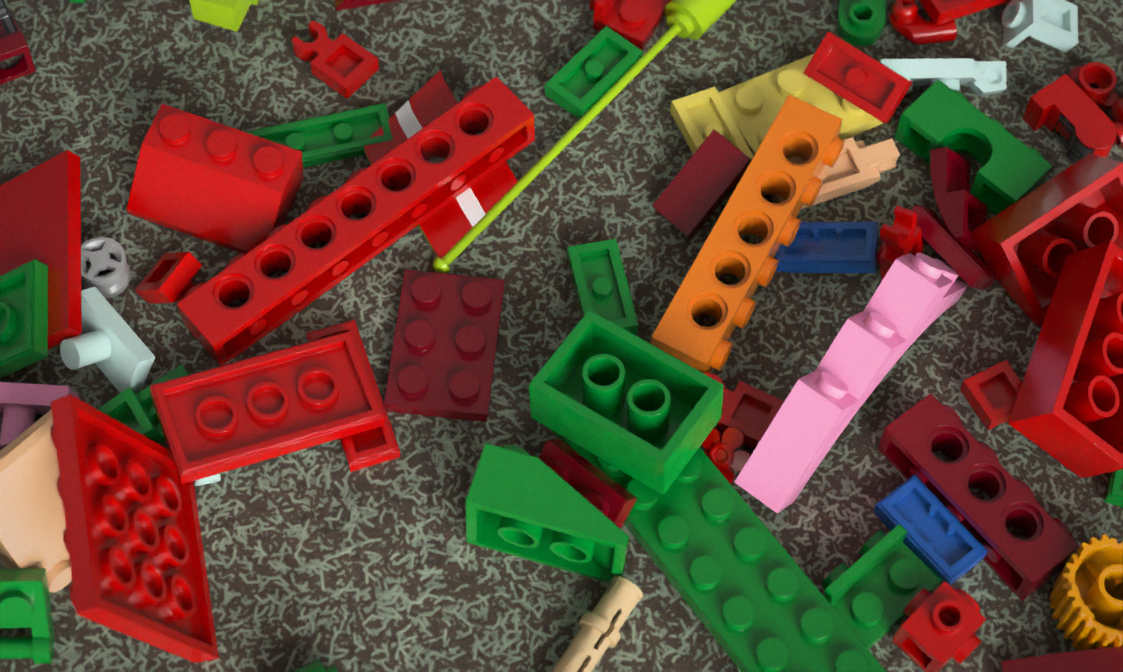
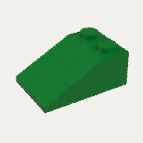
M485 443L466 498L467 543L610 584L614 576L623 577L629 536L539 458L530 456L526 450L518 446L504 444L498 447Z

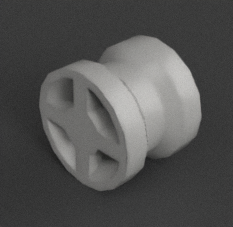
M96 237L84 242L81 245V285L83 289L96 287L104 298H112L122 293L128 286L131 275L126 254L121 244L107 237ZM106 269L112 270L110 273H107L105 275H98L100 271H104Z

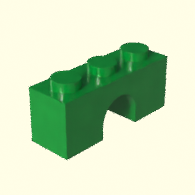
M939 79L901 114L894 137L928 165H930V150L949 147L954 152L968 154L976 159L981 169L977 172L970 194L987 205V210L994 216L1046 183L1053 167L1044 159L1040 152L1026 146L1006 131L999 121L986 116L969 103L962 93L952 90Z

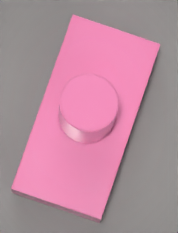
M0 382V412H3L0 447L5 448L33 425L35 414H46L51 410V401L69 394L80 399V396L70 386Z

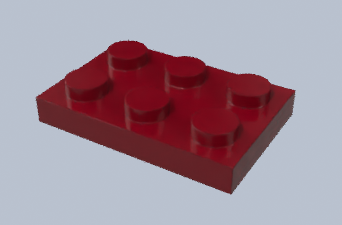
M405 269L384 400L386 412L482 422L488 421L505 280Z

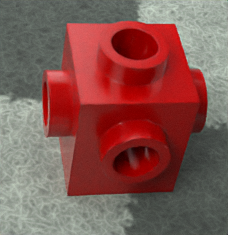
M944 581L933 594L924 587L907 604L902 612L909 618L900 626L892 638V641L924 672H939L951 658L960 665L979 646L982 640L975 633L986 621V618L979 613V605L972 596L960 588L953 589Z

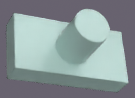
M96 287L82 290V333L62 341L60 354L64 364L69 369L75 370L95 363L119 393L129 387L138 392L142 389L155 360L154 354Z

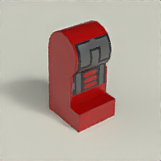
M1067 74L1032 95L1022 117L1034 131L1045 126L1066 147L1067 156L1073 163H1076L1089 153L1107 158L1117 137L1116 126L1112 120Z

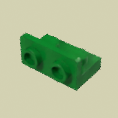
M901 524L897 525L887 535L882 530L876 532L859 550V554L862 557L850 568L845 563L840 564L821 584L825 589L823 596L868 650L906 616L902 612L903 609L924 587L932 593L939 587L942 581L903 543L908 531Z

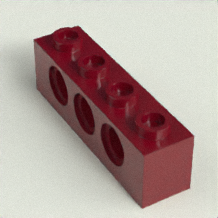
M932 393L885 427L877 449L907 480L915 474L988 550L983 561L1022 602L1061 571L1070 557L1079 548L1067 525L1058 518H1052L1036 502L1035 495L1029 486L1019 479H1014L1000 465L998 457L992 448L984 442H978L963 426L956 411L946 404L942 405ZM933 451H943L950 455L953 461L940 460L934 455ZM969 489H980L984 491L990 499H979L975 497ZM1013 526L1019 528L1025 533L1027 539H1019L1012 536L1006 527Z

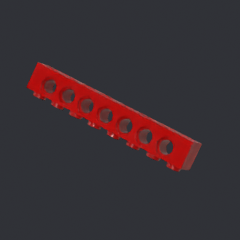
M497 76L483 86L473 87L464 95L461 102L445 113L440 112L432 116L426 122L423 129L407 140H400L394 143L387 150L385 156L368 168L356 170L349 176L343 186L328 196H321L314 200L308 206L306 212L291 223L276 227L269 233L266 240L253 250L235 256L229 261L222 272L208 282L196 284L189 289L184 298L177 303L184 325L217 364L223 366L535 141L534 114ZM473 130L483 131L476 135L467 134V132ZM436 157H440V158H444V159H445V160H443V161H441V162H436V163H435V162H429V161H428V160H430V159H432V158H436ZM395 185L407 186L399 191L389 190V188ZM356 213L368 214L367 216L361 219L349 218L350 216ZM318 241L328 242L325 246L321 248L309 247L311 244ZM277 270L288 271L285 275L281 277H268L272 272ZM236 299L247 300L239 307H228V304Z

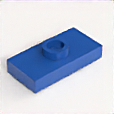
M801 222L789 247L780 245L775 255V259L779 260L776 271L788 273H876L880 232L878 222Z
M915 474L879 501L873 510L877 517L891 531L899 524L908 531L903 543L942 579L941 584L946 581L951 586L983 560L988 552Z

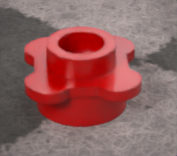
M1091 62L1083 67L1076 66L1070 71L1069 77L1096 105L1110 109L1113 103L1118 100V95L1114 92L1117 77L1109 66L1099 62ZM1090 85H1095L1098 89H1094Z

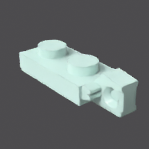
M974 59L880 60L881 63L913 81L907 93L913 92V86H932L938 79L952 90L958 92L960 91V85L970 87L979 96L1002 93L1007 88L1006 61H974Z

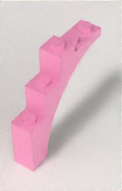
M909 253L895 259L864 311L846 320L816 370L798 379L734 483L776 513L792 504L839 435L889 370L928 326L960 299L968 285L957 279L959 276L948 263L937 258L932 259L922 253H917L915 256Z

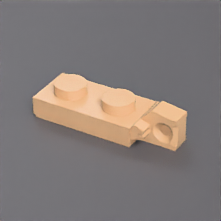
M853 137L845 139L842 152L833 168L825 165L818 177L823 180V184L813 205L870 187V185L880 181L881 176L879 173L894 169L897 159L900 157L893 139L891 138L867 147L863 140L855 142ZM797 155L787 158L788 161L796 164L806 162L803 157ZM770 194L773 202L776 204L785 201L779 195ZM803 204V206H802L801 209L806 208V207H809V206H806V205Z

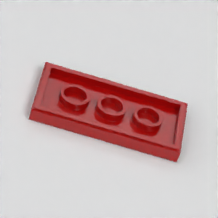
M69 150L0 185V276L33 259L48 265V349L62 343L65 339L82 333L80 156Z
M351 330L149 386L150 396L181 484L385 426V414Z

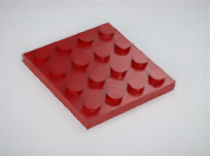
M69 394L51 401L53 425L50 434L57 452L59 469L57 491L63 502L66 527L63 531V542L69 554L72 578L69 594L76 614L193 663L218 659L219 655L194 481L185 484L180 483L170 451L167 448Z

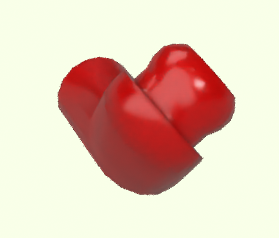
M896 0L893 3L892 11L889 14L891 26L911 43L924 45L956 40L957 27L955 20L935 25L933 20L926 21L917 13L918 7L913 0Z

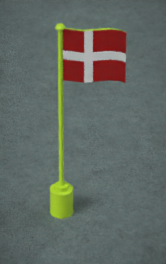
M671 0L665 6L666 22L670 29L519 181H517L507 162H504L421 222L418 226L436 256L433 261L434 270L437 273L447 274L450 272L449 265L676 35L680 38L699 39L736 0ZM441 70L388 119L393 140L364 146L370 165L385 156L387 150L394 143L400 140H407L423 129L426 122L432 116L440 112L445 113L458 104V101L444 81ZM382 126L370 138L384 135ZM473 130L467 132V134L476 135L483 131ZM436 157V158H432V159H430V160H428V161H429V162H435V163H436V162H441V161H443V160H445V159H444V158H440V157ZM395 185L389 188V190L399 191L407 186Z

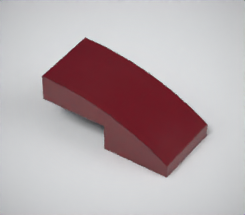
M949 147L930 150L932 185L945 225L956 240L976 253H981L971 231L987 222V205L970 194L971 163Z

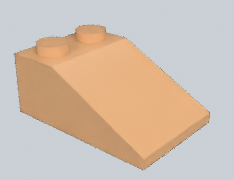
M50 418L0 460V561L8 569L46 568L49 591L57 592L68 585L72 578L69 554L63 542V531L66 527L63 502L57 491L59 469L56 448L53 445L50 434L53 425V419Z

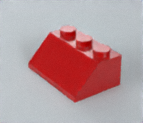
M161 104L141 144L128 200L127 213L241 253H248L264 242L273 229L284 224L304 181L302 152Z
M1089 153L971 231L986 265L996 275V280L1035 325H1043L1066 256L1079 252L1077 245L1091 248L1112 241L1123 250L1122 162Z

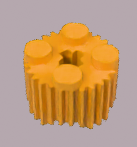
M1106 534L1102 535L1099 540L1093 537L1088 544L1085 542L1081 544L1076 554L1070 557L1056 579L1050 595V608L1055 609L1052 619L1059 620L1056 628L1065 631L1063 638L1065 640L1071 638L1073 640L1072 646L1074 648L1077 647L1078 651L1123 646V541L1121 544H1118L1115 538L1109 539Z

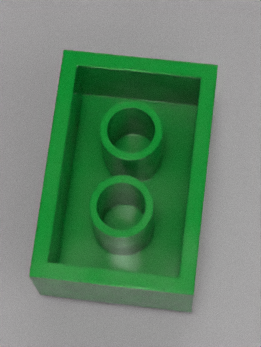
M588 310L530 382V413L532 419L664 495L721 419L724 385L593 311Z

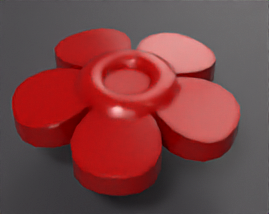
M729 427L723 434L717 428H713L701 444L703 448L707 449L703 450V452L727 481L732 484L735 478L734 471L741 472L751 456V453L747 450H736L745 443V434L737 427Z

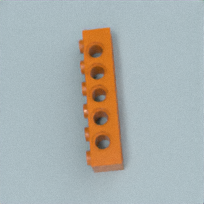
M788 95L651 336V344L702 373H710L712 368L719 371L723 368L733 348V343L728 341L736 326L744 329L756 306V301L751 299L758 285L765 288L769 285L779 264V260L775 259L774 256L780 245L782 244L787 247L791 245L801 224V220L796 218L803 204L809 207L813 205L823 184V180L818 178L825 165L833 168L842 152L845 141L839 138L842 124L841 118ZM797 155L803 157L806 162L796 164L788 161L786 157ZM769 194H776L785 201L777 204L770 203L763 197ZM745 234H755L761 237L763 241L757 244H749L740 237ZM723 274H733L741 282L735 285H726L717 278ZM706 314L716 318L718 323L714 326L704 327L697 324L693 319L699 315Z

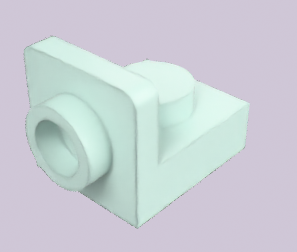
M1012 0L1004 9L1002 15L1003 44L1008 47L1014 48L1028 36L1064 52L1069 51L1078 44V10L1076 5L1068 1Z

